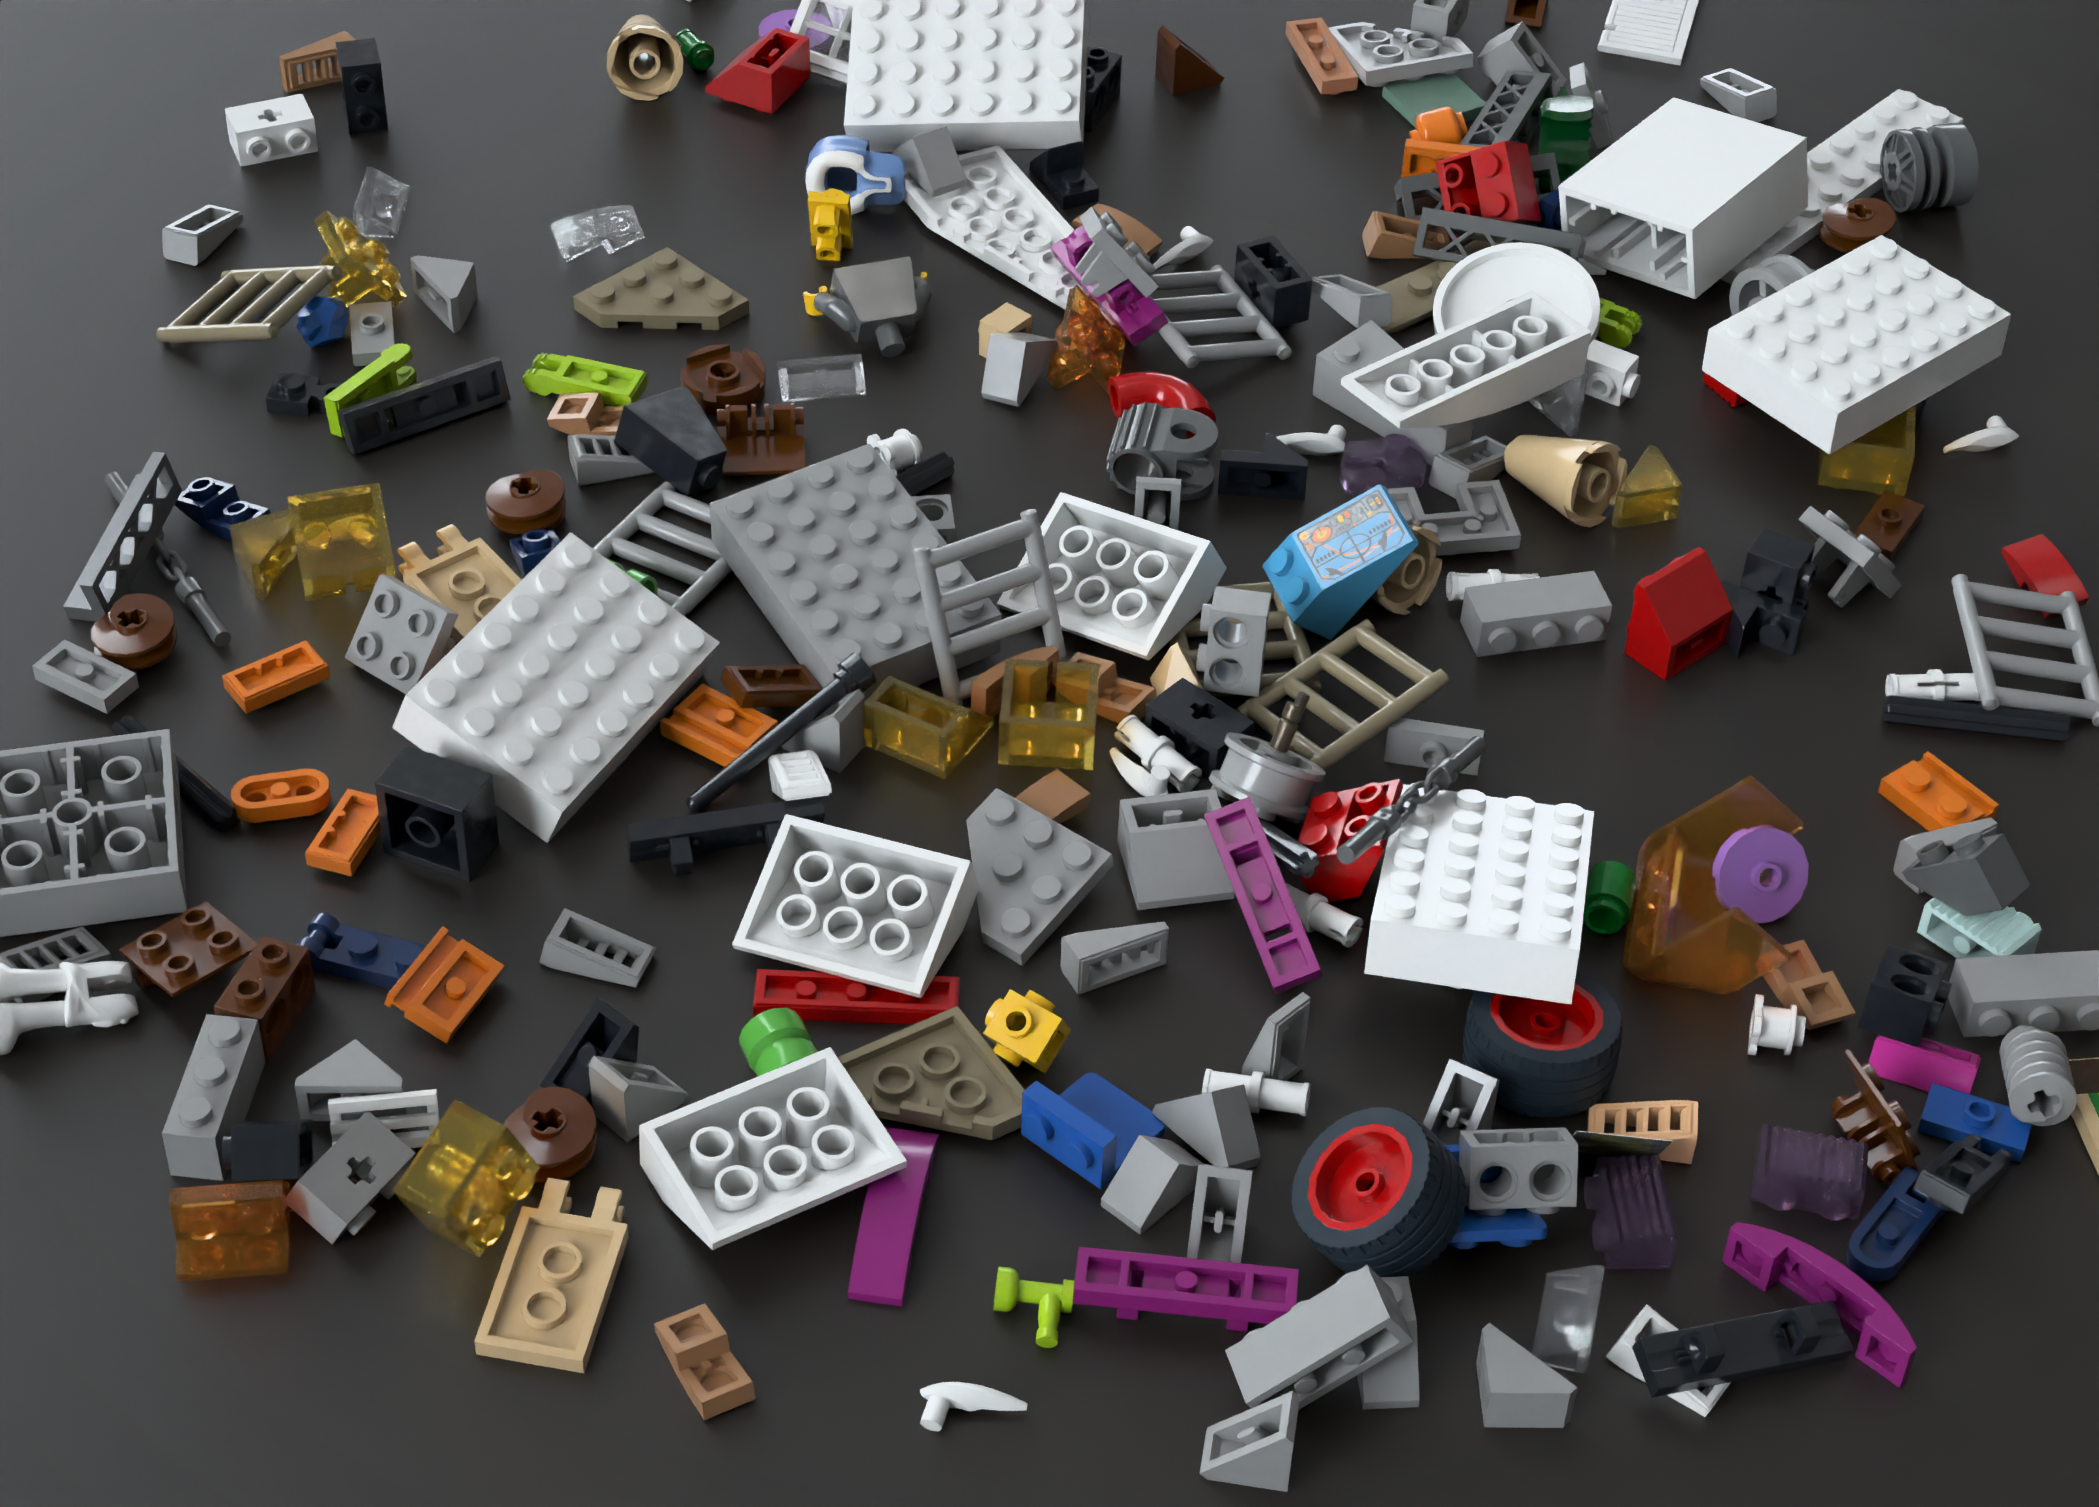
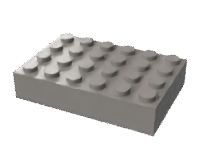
M870 443L710 503L713 544L798 663L805 665L822 689L834 680L833 674L838 671L837 665L851 653H856L860 656L876 677V683L863 693L865 696V706L939 677L913 550L922 546H929L930 550L945 546L947 543ZM960 560L935 569L941 594L976 582ZM989 597L945 612L950 638L999 621L1002 616ZM1001 640L954 656L956 668H962L1001 652Z
M170 729L0 751V937L180 913L187 910L179 775Z

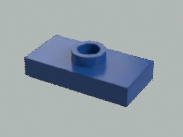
M1932 1083L1917 1131L1955 1142L1957 1139L1962 1141L1973 1133L1983 1140L1981 1151L1995 1154L2000 1149H2003L2013 1155V1161L2021 1163L2032 1124L2021 1122L2011 1114L2009 1106Z

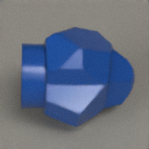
M315 296L298 313L296 328L302 339L311 348L325 346L340 340L344 335L349 314L347 307L336 297Z

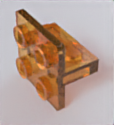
M1076 285L1069 289L1063 322L1057 327L1054 339L1057 340L1059 346L1050 359L1046 379L1057 390L1090 372L1108 393L1109 378L1120 375L1125 338L1116 325H1111L1103 316L1095 299L1087 296Z
M283 1180L170 1188L169 1207L177 1239L175 1262L177 1280L185 1282L286 1273L289 1270L291 1207L287 1205L286 1197L291 1191L290 1184L283 1182Z

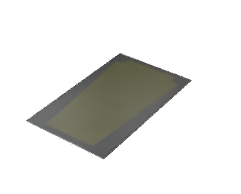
M1576 1131L1573 1134V1138L1578 1143V1152L1654 1160L1673 1142L1586 1131Z

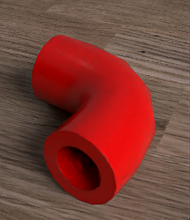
M1151 371L1127 373L1109 378V399L1114 415L1117 418L1122 417L1123 411L1131 409L1133 404L1139 405L1146 402L1160 404L1167 408L1193 410L1208 416L1216 423L1215 413L1204 396L1193 384L1175 375ZM1187 431V439L1195 436L1192 432Z

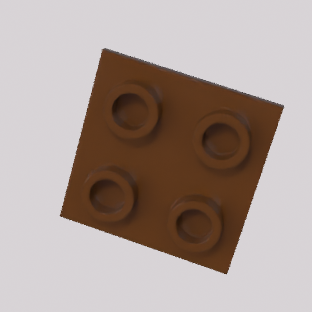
M795 403L773 404V417H769V404H764L765 417H756V404H751L752 417L747 418V405H725V409H717L718 436L728 450L723 464L722 476L786 475L806 467L803 407H795Z
M206 901L197 907L186 910L182 915L153 931L142 934L138 939L120 948L119 952L137 967V969L132 971V976L141 989L148 985L151 988L159 986L174 998L247 957L257 942Z
M1850 1049L1845 1051L1859 1093L1852 1097L1848 1095L1837 1097L1831 1104L1833 1109L1832 1118L1841 1128L1849 1143L1855 1147L1856 1153L1862 1158L1873 1178L1877 1181H1883L1885 1185H1891L1906 1166L1918 1171L1914 1158L1920 1155V1151L1908 1132L1912 1127L1902 1107L1896 1100L1890 1103L1886 1101L1881 1093L1885 1090L1884 1085L1875 1069L1869 1062L1861 1066Z

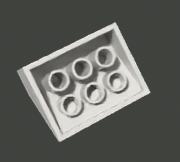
M1060 492L1041 525L1061 630L1146 660H1150L1202 610L1203 603H1208L1215 590V586L1218 585L1227 569L1209 540ZM1027 551L1018 567L1029 563ZM1033 582L1003 592L997 602L999 608L1019 614L1038 607Z
M785 814L732 945L737 950L922 998L961 935L978 893L979 884L970 860Z
M831 1047L639 1125L641 1167L662 1201L712 1250L907 1167V1160Z

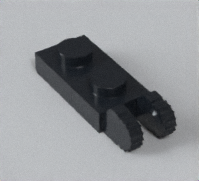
M1971 1133L1962 1141L1957 1139L1924 1167L1919 1174L1914 1189L1927 1195L1928 1200L1938 1208L1946 1211H1957L1963 1214L1998 1183L2008 1169L2013 1155L2003 1149L1997 1151L1992 1157L1981 1152L1982 1138Z

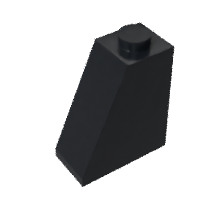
M685 386L624 405L614 440L615 443L686 496H691L717 486L723 475V464L728 451L691 391Z

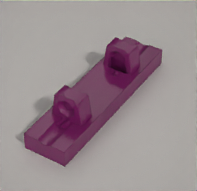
M1082 225L1068 237L1061 239L1050 248L1059 263L1131 344L1135 346L1162 328L1168 321L1164 312L1149 296L1146 298L1129 279L1099 297H1095L1092 293V289L1097 283L1093 286L1082 284L1081 277L1083 274H1078L1075 267L1093 243Z
M1250 796L1204 814L1275 994L1322 977L1321 969ZM1289 927V934L1271 941L1266 938L1268 935Z
M1079 1247L1073 1304L1117 1308L1116 1317L1129 1320H1138L1139 1311L1227 1320V1330L1248 1332L1249 1322L1269 1324L1289 1312L1296 1305L1299 1269Z

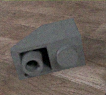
M1974 833L1963 837L1956 843L1947 845L1942 840L1932 842L1918 850L1916 853L1918 859L1902 872L1908 882L1964 916L2004 910L2030 886L2004 833L1982 837L1980 833Z

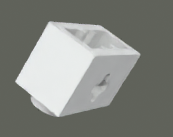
M303 94L225 108L229 141L241 167L318 151L314 117Z

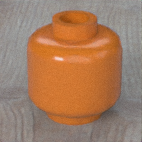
M1443 106L1417 115L1415 118V129L1409 131L1410 139L1460 145L1468 131L1461 111L1455 113L1451 107Z

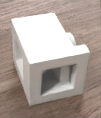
M1594 339L1589 344L1584 374L1572 379L1570 394L1578 397L1580 393H1584L1620 407L1627 397L1633 398L1638 390L1641 375L1637 374L1639 356Z

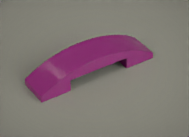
M887 1127V1132L907 1160V1167L875 1180L868 1185L854 1252L848 1299L902 1307L912 1264L913 1242L927 1181H930L939 1144V1134Z
M1736 1222L1730 1227L1722 1263L1765 1293L1779 1281L1810 1304L1833 1300L1842 1326L1860 1338L1854 1356L1899 1388L1907 1382L1917 1347L1899 1316L1869 1284L1831 1256L1791 1236L1741 1222Z

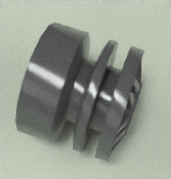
M1957 122L1933 125L1926 130L1921 127H1914L1909 130L1896 129L1888 133L1880 154V174L1882 176L1881 182L1884 194L1894 210L1902 213L1915 209L1918 211L1925 210L1932 205L1937 208L1961 206L1969 203L1975 194L1979 168L1977 149L1972 135L1965 125Z

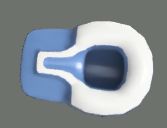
M848 135L827 136L819 140L809 153L805 173L807 194L809 195V191H816L820 194L830 188L850 194L851 215L864 211L868 206L900 204L905 197V163L897 155L870 152L869 141L863 138Z

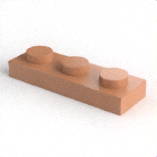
M1322 17L1286 22L1285 35L1321 95H1337L1345 91L1357 90L1358 75Z

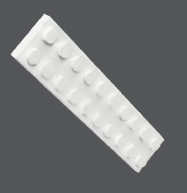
M1901 89L1896 90L1807 153L1808 207L1721 279L1732 284L1740 272L1750 267L1759 266L1765 259L1777 254L1790 255L1819 234L1820 226L1823 223L1822 215L1828 207L1838 203H1851L1856 199L1869 198L1882 188L1880 154L1883 142L1889 132L1896 129L1909 130L1914 127H1921L1926 130L1933 125L1957 122L1962 124L1963 118L1950 113L1944 107L1935 106L1918 98L1912 92Z

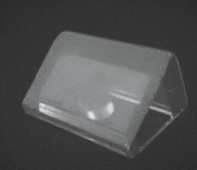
M367 167L353 208L355 234L358 236L395 238L410 194V186L373 167Z
M861 354L777 361L776 376L781 402L866 395Z
M1591 1265L1547 1272L1532 1354L1548 1366L1586 1374L1605 1266Z

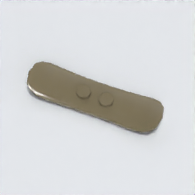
M1475 239L1463 246L1469 256L1479 250L1491 247V244L1487 241ZM1459 249L1452 252L1454 254L1462 255ZM1434 261L1413 272L1376 286V288L1393 295L1390 323L1388 326L1380 328L1387 334L1400 332L1433 316V304L1437 289L1446 274L1458 263Z

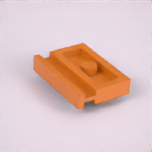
M703 683L673 709V715L669 719L664 717L660 720L662 736L723 767L727 766L778 725L777 720L753 708H740L733 698Z
M1929 751L1923 754V758L1920 761L1912 760L1881 778L1878 793L1928 831L1990 817L1995 819L1999 804Z
M442 926L388 992L384 1005L389 1008L393 1005L405 1012L403 1017L447 1044L499 979L505 965L464 939L457 941L449 936V930Z

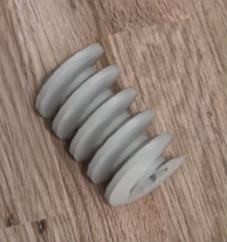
M2020 1025L2009 1031L2001 1042L1999 1054L2011 1114L2021 1122L2037 1126L2056 1125L2066 1120L2075 1110L2077 1095L2064 1043L2058 1036L2048 1031H2042L2034 1026Z

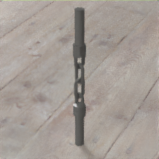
M110 472L105 476L104 483L120 505L129 487L118 472ZM161 529L152 545L159 554L156 561L158 568L168 581H178L175 587L177 596L189 610L193 611L214 644L218 647L227 645L232 638L230 632L207 601L204 594L205 590L201 588L198 580L194 577H186L189 569L180 554L176 551L166 550L161 542L164 538V532ZM171 557H173L180 566V568H173L174 575H172L169 572V570L163 563L164 561L166 565H171Z
M1474 736L1452 755L1437 761L1427 770L1425 781H1418L1409 787L1398 799L1396 805L1380 808L1367 820L1366 826L1341 845L1336 852L1338 860L1345 865L1352 864L1380 839L1386 840L1409 818L1418 804L1428 802L1439 790L1447 789L1458 779V774L1486 751L1487 744L1485 740L1479 736ZM1423 788L1424 796L1419 797L1418 789ZM1406 801L1410 802L1407 808L1403 806Z

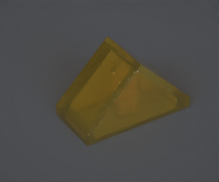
M1648 446L1617 491L1611 526L1625 528L1676 519L1682 483L1658 447Z
M288 508L229 526L235 561L256 598L265 600L298 553L293 552L291 547L303 542L299 509Z

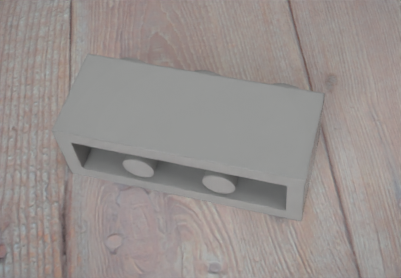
M1595 571L1465 587L1460 622L1476 656L1482 657L1606 640L1612 604Z
M2099 950L1956 958L1949 983H1952L1948 999L1963 1037L2007 1035L2009 1031L2020 1025L2034 1026L2048 1032L2092 1031L2099 1029Z
M206 1014L162 1131L171 1176L224 1180L227 1169L223 1168L222 1163L223 1137L231 1136L232 1125L245 1121L266 1062L258 1019Z
M1366 1265L1357 1271L1345 1274L1336 1284L1311 1299L1297 1303L1289 1312L1263 1328L1249 1332L1243 1340L1229 1347L1225 1352L1245 1403L1250 1408L1293 1391L1300 1397L1299 1409L1414 1342V1338L1392 1288Z

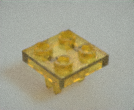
M327 210L315 220L329 249L319 265H337L342 269L341 279L330 282L331 286L327 290L329 297L337 298L343 294L339 299L348 307L349 304H352L372 290L386 301H391L392 305L396 307L407 296L399 281L401 278L400 272L387 258L390 252L378 239L371 237L368 240L361 235L359 228L345 216L339 219Z

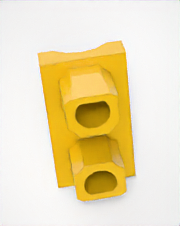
M830 188L820 194L816 191H809L808 211L812 246H816V259L840 261L842 248L852 249L853 243L850 194L834 188Z

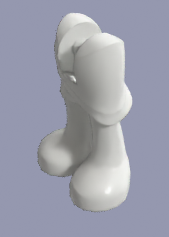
M99 961L82 964L62 962L59 964V969H15L0 962V1056L11 1052L21 1033L33 1029L52 1026H66L68 1028L89 1024L108 1028L120 1023L126 1024L129 1019L139 1014L135 996L130 994H112L94 997L93 991L114 990L130 984L133 980L130 963L123 961ZM66 992L65 1000L6 1003L13 998L21 996Z

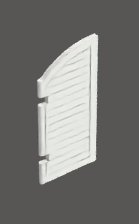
M1613 0L1604 25L1605 30L1602 32L1597 49L1600 52L1681 66L1699 0Z

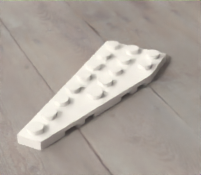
M999 145L958 155L967 178V186L936 197H932L905 171L904 201L927 228L1111 338L1123 335L1059 263L1050 248L1061 239L1068 237L1074 229Z

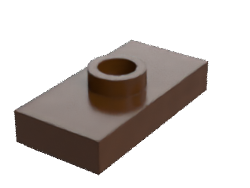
M1885 490L1854 531V534L1857 537L1863 534L1882 550L1881 554L1892 561L1922 519L1925 505Z
M805 665L725 666L720 679L740 708L766 707L776 709L779 707L802 706L822 690Z

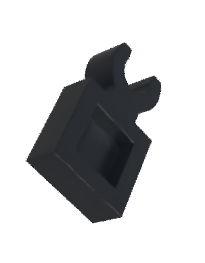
M278 372L265 398L267 412L309 417L312 409H316L327 415L323 397L342 383L321 385L320 377Z

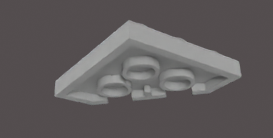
M1366 22L1329 27L1330 32L1354 71L1366 86L1382 87L1390 81L1402 79L1416 81L1422 79L1425 75L1436 73L1449 75L1459 72L1460 69L1473 67V52L1459 38L1445 36L1442 38V42H1437L1434 39L1424 38V32L1395 28L1393 34H1390L1386 31L1376 30V24Z
M996 788L966 820L972 866L979 884L976 896L984 944L1023 966L1114 866L1113 857L1110 852Z

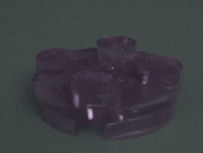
M1389 434L1385 438L1350 441L1345 444L1339 478L1343 488L1354 497L1359 496L1360 493H1365L1379 484L1387 489L1415 487L1418 495L1419 488L1421 486L1424 487L1426 482L1427 463L1423 455L1417 449L1410 446V440L1406 436Z

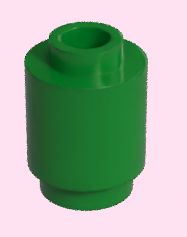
M1616 861L1598 862L1590 868L1587 876L1583 917L1585 924L1593 931L1603 934L1615 933L1629 920L1637 884V878L1632 869Z

